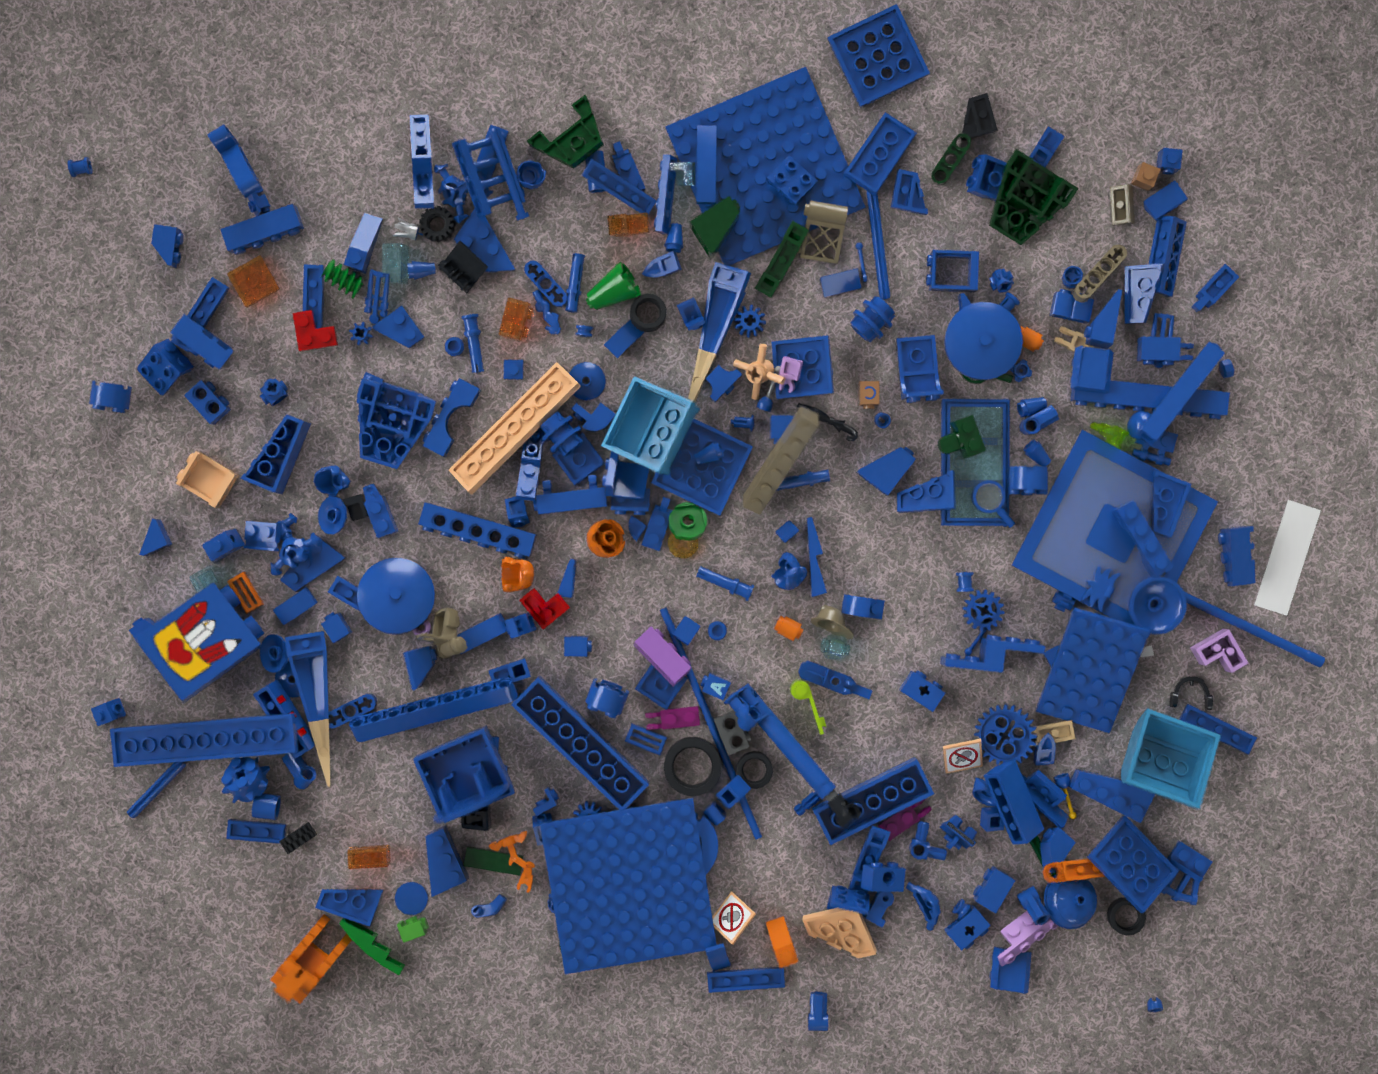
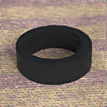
M699 737L683 738L674 743L666 754L664 761L665 777L669 785L680 794L686 796L703 795L713 789L721 775L720 755L716 748L705 739ZM688 748H697L709 756L712 769L705 781L700 784L689 785L682 782L676 776L674 761L681 751Z

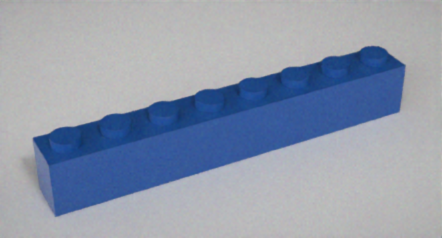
M1110 380L1109 393L1071 389L1070 401L1076 402L1075 405L1087 406V403L1095 404L1094 407L1106 408V405H1112L1117 410H1125V407H1132L1133 411L1137 412L1152 409L1153 413L1172 386ZM1197 389L1177 416H1182L1183 413H1190V417L1201 418L1202 415H1209V419H1221V416L1228 415L1230 392Z

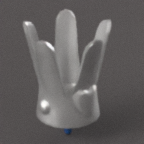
M398 217L402 222L395 224V228L407 233L398 232L393 237H405L416 241L418 234L423 235L419 233V226L417 224L408 223Z

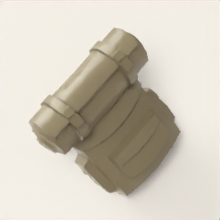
M444 608L435 612L432 634L421 633L416 636L418 640L437 645L436 654L441 659L461 654L467 649L465 639L457 637V628L460 625L458 611L451 608Z

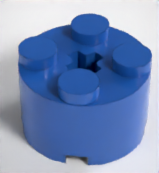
M92 381L89 404H92L93 409L105 410V407H113L112 411L125 413V409L129 410L132 387L128 386L127 390H125L123 385L100 382V386H97V382Z
M1010 467L1009 494L1018 495L1021 492V495L1030 496L1036 492V495H1048V467Z
M594 678L585 702L588 704V709L596 712L601 710L605 712L606 716L616 718L617 715L622 714L629 691L627 689L626 692L622 691V686L602 679L600 683L597 682V678Z

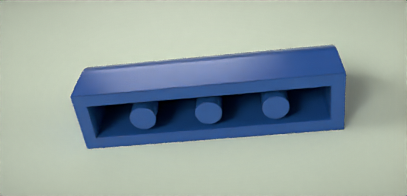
M1016 760L1000 764L984 775L1012 844H1028L1044 830V827Z

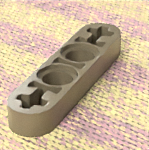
M1114 245L1077 284L1073 291V297L1076 301L1086 302L1121 265L1127 256V250L1124 246ZM1119 252L1120 256L1113 261L1114 254ZM1107 263L1111 270H1103L1101 264ZM1096 276L1099 279V283H1092L1089 277ZM1087 286L1088 289L1086 293L1080 295L1079 292Z

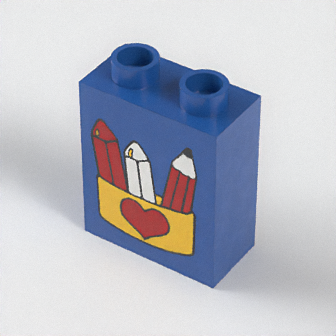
M214 582L135 637L137 644L183 704L260 649L261 644L257 639L264 635V632L251 615L245 620L240 618L234 608L240 605L241 602L228 585L219 590Z

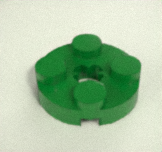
M690 502L678 504L670 513L669 528L676 539L691 541L704 534L707 526V515L696 504ZM685 518H689L690 521L693 520V524L686 525L683 521H685Z

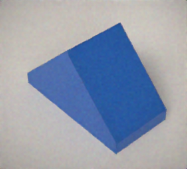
M152 518L139 555L149 556L172 545L160 519Z

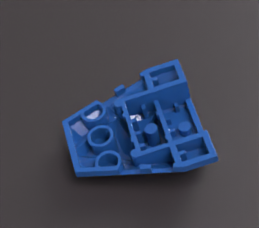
M362 378L357 394V403L359 405L358 422L360 423V458L398 469L431 421L436 401L415 391L385 382Z

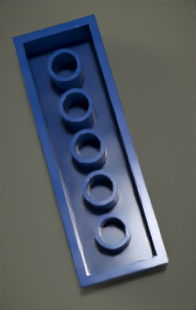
M913 757L841 793L848 803L855 804L861 812L860 818L848 828H842L838 825L835 819L836 814L827 805L829 803L827 800L812 807L829 844L832 845L934 795V792L918 760Z

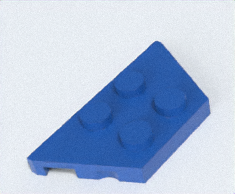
M474 208L454 238L455 242L458 243L461 240L488 266L485 272L516 270L486 217L478 218Z

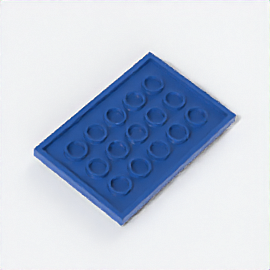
M1074 608L1036 706V712L1066 721L1072 720L1073 723L1110 733L1149 636V629Z

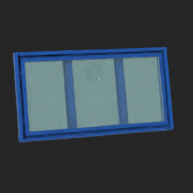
M941 399V437L953 433L950 422L973 415L986 448L985 452L964 459L960 450L951 454L941 453V476L951 470L955 471L956 509L941 510V526L1007 527L1008 525L997 512L983 513L977 510L972 503L971 495L974 487L982 481L992 480L999 483L1005 491V502L1002 508L1009 515L1010 400ZM992 484L982 485L976 493L977 503L983 509H994L1000 502V492Z

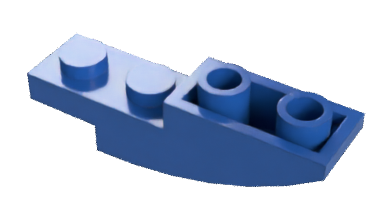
M541 428L523 444L516 499L535 501L544 447V442L541 439L545 435Z

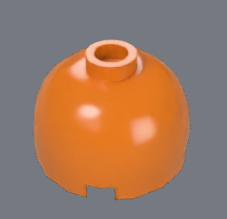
M604 519L597 521L590 527L587 533L586 541L588 548L596 556L602 558L619 555L625 546V541H623L624 530L615 520Z

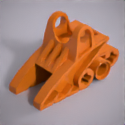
M325 914L270 979L277 985L273 991L288 1003L293 998L301 1004L352 941L346 933L329 955L316 946L313 941L331 920Z

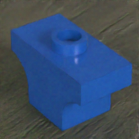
M718 365L705 379L712 387L710 399L716 403L724 393L728 395L735 388L733 384L742 376V373L738 369L731 372L725 371Z

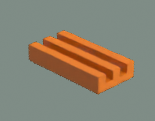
M245 571L227 581L239 598L246 614L264 605ZM241 577L243 578L252 595L254 596L255 600L257 601V604L254 603L253 599L251 598L250 594L248 593L247 589L240 579ZM237 581L251 605L250 608H248L233 582Z

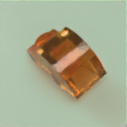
M648 213L607 216L610 236L626 237L650 233Z

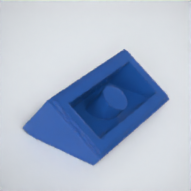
M1173 181L1144 200V209L1157 221L1187 201L1188 198L1179 184Z
M858 268L820 277L824 297L861 289Z

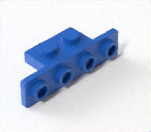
M1039 769L1029 777H1025L1022 774L1035 807L1052 823L1062 829L1069 816L1058 804L1064 801L1067 795Z

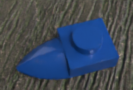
M672 251L652 260L642 274L646 277L656 278L666 277L682 270L676 252Z
M1049 733L1041 739L1038 746H1035L1033 759L1035 766L1054 764L1056 744L1054 738Z

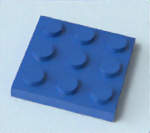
M828 335L771 342L774 374L775 367H781L783 357L785 356L803 361L800 378L798 381H793L795 383V390L789 393L790 387L788 384H785L783 390H779V383H775L776 399L834 394L830 339Z

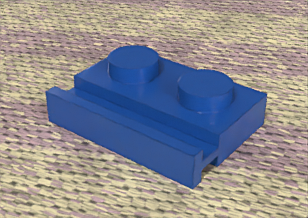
M246 521L244 537L246 546L244 545V548L279 551L278 543H280L281 523Z

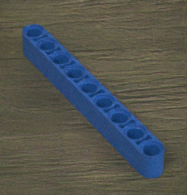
M505 677L358 716L350 721L349 727L356 741L364 742L511 703L518 698V693L512 679Z

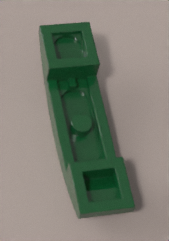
M794 221L791 222L781 244L754 289L772 298L797 256L809 232L808 229Z

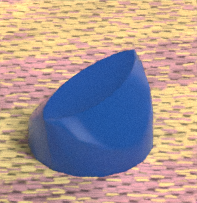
M976 778L972 792L973 797L984 805L996 806L986 781Z

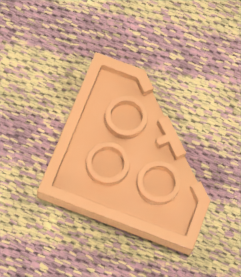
M834 908L803 915L802 920L809 936L813 938L819 937L827 941L826 944L851 952V955L856 958L876 955L877 949L861 913Z

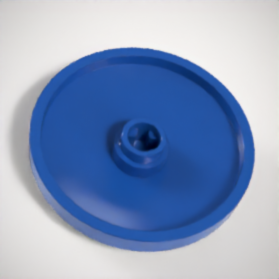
M990 302L974 303L957 312L949 322L944 338L945 351L953 367L961 374L977 380L993 379L1009 371L1017 362L1023 344L1022 331L1016 318L1006 308Z
M389 558L377 562L365 572L358 586L357 602L363 618L369 625L380 632L399 635L417 629L428 619L433 610L435 591L430 576L420 565L404 558Z

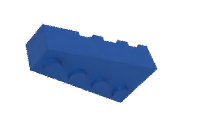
M286 414L273 432L271 439L268 443H265L261 453L250 464L251 467L240 479L273 493L283 494L311 423Z
M1075 769L1069 785L1071 789L1139 823L1142 822L1155 796L1151 792L1124 784L1119 778Z

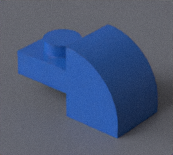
M844 594L841 612L848 615L882 619L885 600Z
M529 612L505 620L507 633L512 639L537 630L533 617Z
M525 658L488 670L492 681L510 677L514 683L531 677Z

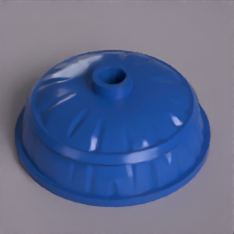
M1088 879L1057 883L1048 882L1044 892V906L1049 913L1050 919L1056 925L1064 929H1077L1084 926L1093 917L1097 908V895Z

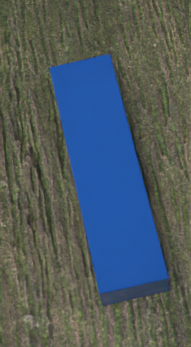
M809 517L806 518L810 587L811 597L827 593L816 558L817 555L823 554L813 519Z

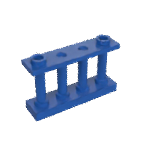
M500 127L495 128L521 202H526L525 192L520 187L505 144V135L500 130ZM491 137L472 143L466 142L464 138L452 143L478 218L491 214V207L512 200L510 193L487 199L484 192L485 188L506 182L504 174L482 181L477 173L479 169L499 163L497 155L478 162L472 159L471 151L493 144Z

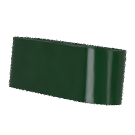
M960 133L953 139L933 169L932 180L936 185H944L949 180L971 146V139L967 134ZM960 138H964L968 144L966 147L960 148L956 144ZM948 155H955L957 161L950 165L945 159ZM943 171L946 177L944 180L938 181L935 179V173Z

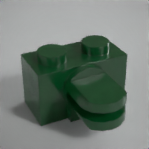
M973 415L950 422L953 433L941 437L937 443L941 453L951 454L960 450L963 459L986 451Z

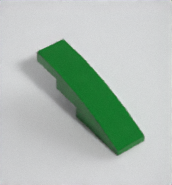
M342 918L339 923L340 926L367 955L395 974H401L405 964L389 957L392 949L375 941L378 933L352 920Z

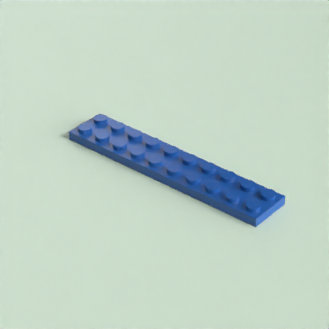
M295 713L110 729L114 767L298 752Z

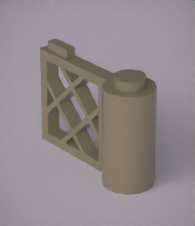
M811 200L809 204H805L804 215L807 216L805 228L809 230L810 224L817 225L822 232L814 238L808 232L798 252L800 258L838 264L848 213L847 206ZM831 228L840 229L839 237L831 241L826 232ZM824 234L830 243L820 249L815 240ZM812 242L819 250L813 255L805 254L806 246ZM832 245L836 251L835 259L827 258L822 251Z

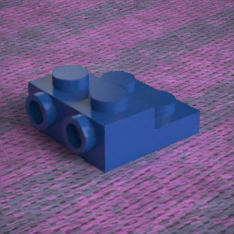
M987 154L978 155L972 162L973 174L968 177L966 182L967 192L981 198L996 201L1007 163Z

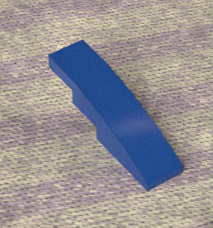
M697 125L696 204H716L717 126Z

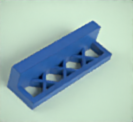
M1163 216L1157 220L1149 264H1165L1156 293L1167 297H1173L1187 224L1186 221L1175 216ZM1177 224H1179L1178 233L1176 232ZM1166 281L1168 283L1167 291L1165 290Z

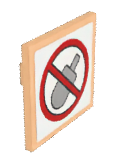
M981 739L943 746L946 774L983 766Z
M731 891L713 915V925L733 945L756 913Z

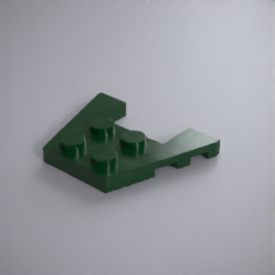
M586 95L572 104L573 109L581 119L552 142L539 130L527 140L530 147L572 169L576 168L600 149L604 144Z

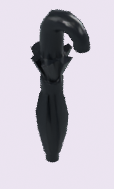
M798 403V408L802 406L818 414L819 421L827 422L831 426L833 425L839 433L842 430L850 434L851 436L846 438L847 441H855L858 438V432L845 424L846 420H835L820 409Z

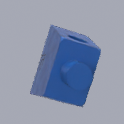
M232 529L215 536L202 544V547L211 562L215 564L246 544L237 529Z

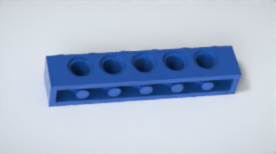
M426 502L424 503L418 525L423 526L422 530L434 532V529L439 530L441 535L452 538V535L460 536V541L470 543L471 540L477 541L478 546L489 548V545L497 547L496 551L505 554L508 551L515 552L514 556L525 559L526 556H531L537 534ZM439 515L445 518L443 526H438L436 523V518ZM459 520L464 524V528L460 532L454 528L455 522ZM475 526L482 528V534L479 537L473 534ZM494 531H498L501 535V539L498 542H494L491 539V534ZM513 536L519 539V545L515 548L509 544V540Z

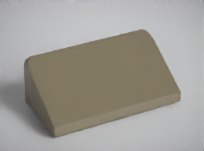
M1126 184L1110 187L1112 225L1135 224L1133 186Z

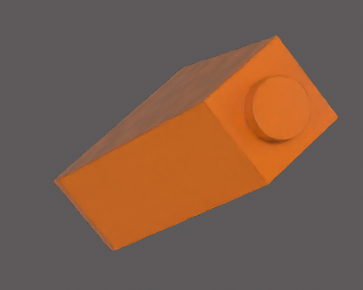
M784 916L767 921V929L779 967L783 968L797 963L796 950Z

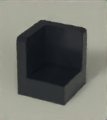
M364 494L342 499L345 506L348 507L352 521L369 517L363 503L366 502Z

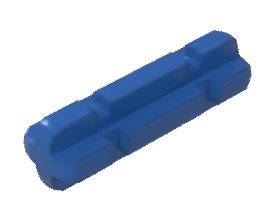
M817 792L810 793L801 801V804L798 803L794 807V811L799 816L819 801L820 797Z

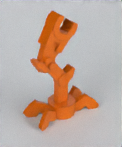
M523 831L519 835L515 834L503 838L498 843L496 841L492 842L489 848L497 852L501 847H508L510 866L515 862L523 867L524 870L517 884V890H520L521 884H526L528 887L527 893H529L532 889L534 876L532 875V868L535 867V864L520 858L514 846L515 843H522L525 840L527 831Z

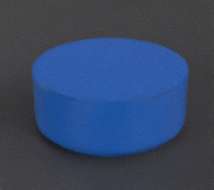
M714 621L708 627V634L713 640H721L726 636L727 628L724 623Z

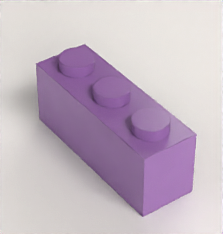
M651 626L634 642V647L674 687L690 672L691 663L685 656L681 657L676 652L677 648L671 642L667 643L663 639L664 635L657 628L654 630Z

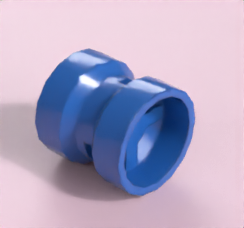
M1077 266L1068 267L1062 276L1063 285L1066 288L1074 289L1083 278L1082 270Z

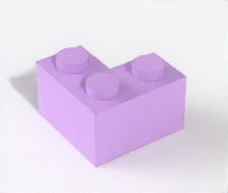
M1221 629L1190 647L1200 665L1206 666L1218 659L1226 672L1233 673L1248 664L1228 629Z

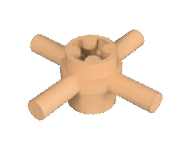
M766 344L759 345L757 361L748 364L736 359L733 363L734 367L746 371L747 379L753 383L751 398L754 400L759 399L761 383L767 380L781 385L785 383V377L774 374L773 364L765 359Z

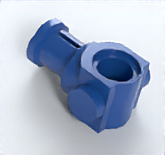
M276 378L268 379L260 389L262 393L260 398L266 405L270 404L273 407L288 396L286 393L288 388L282 380L279 382Z

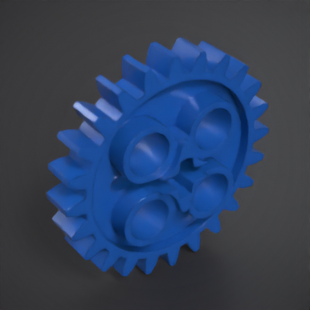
M1006 703L1002 709L997 704L996 711L990 707V714L984 712L983 716L985 719L981 717L978 719L981 725L975 726L979 732H975L974 735L981 739L982 750L985 751L983 757L989 755V762L996 759V765H999L1001 761L1005 763L1012 760L1022 763V756L1027 759L1029 757L1027 752L1032 753L1034 751L1030 745L1035 746L1037 742L1032 740L1038 737L1037 734L1032 733L1037 727L1030 725L1034 721L1033 719H1026L1029 713L1021 714L1023 708L1015 711V705L1009 709ZM999 717H1003L1006 719V726H1000L998 724ZM1014 720L1015 724L1008 734L1009 737L1004 740L1001 748L998 750L996 747L1001 741L1003 733ZM1016 727L1023 729L1024 735L1021 737L1017 736L1014 733V729ZM988 734H995L997 742H990ZM1005 744H1011L1014 747V752H1007Z

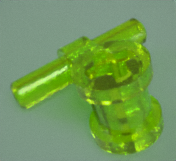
M1096 422L1090 424L1092 430L1098 431L1099 434L1106 438L1105 442L1119 450L1122 448L1121 444L1124 438L1129 435V432L1116 425L1112 427L1106 423L1099 424Z

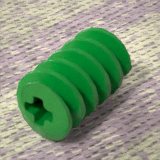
M332 259L321 277L325 275L324 282L326 283L331 279L332 287L338 283L339 291L346 288L345 294L347 295L352 292L351 298L354 299L363 284L362 276L360 275L355 279L356 272L353 271L348 274V267L341 270L342 264L339 263L335 266V260Z

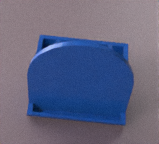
M487 725L420 753L413 758L436 811L433 817L434 823H447L515 794L512 781Z

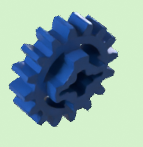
M976 590L975 596L969 594L970 600H964L967 607H962L963 610H966V613L962 616L968 617L966 623H973V629L979 626V631H983L984 627L990 631V625L997 627L996 621H1002L999 615L1005 613L1000 610L1004 604L998 603L1000 597L994 598V592H990L987 595V590H983L982 594L979 590ZM985 597V599L983 600V602H980V603L974 602L975 600H977V599H979V598ZM992 602L995 605V612H993L991 607ZM977 607H985V610L990 614H981ZM971 608L974 609L975 612L974 619L971 615ZM991 618L989 622L981 623L984 619Z

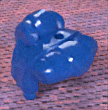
M785 552L778 562L781 568L771 575L779 588L792 590L803 582L807 576V569L804 566H800L795 556Z

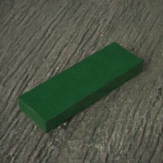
M469 846L466 848L465 867L519 876L522 867L515 862L511 866L509 865L510 853Z

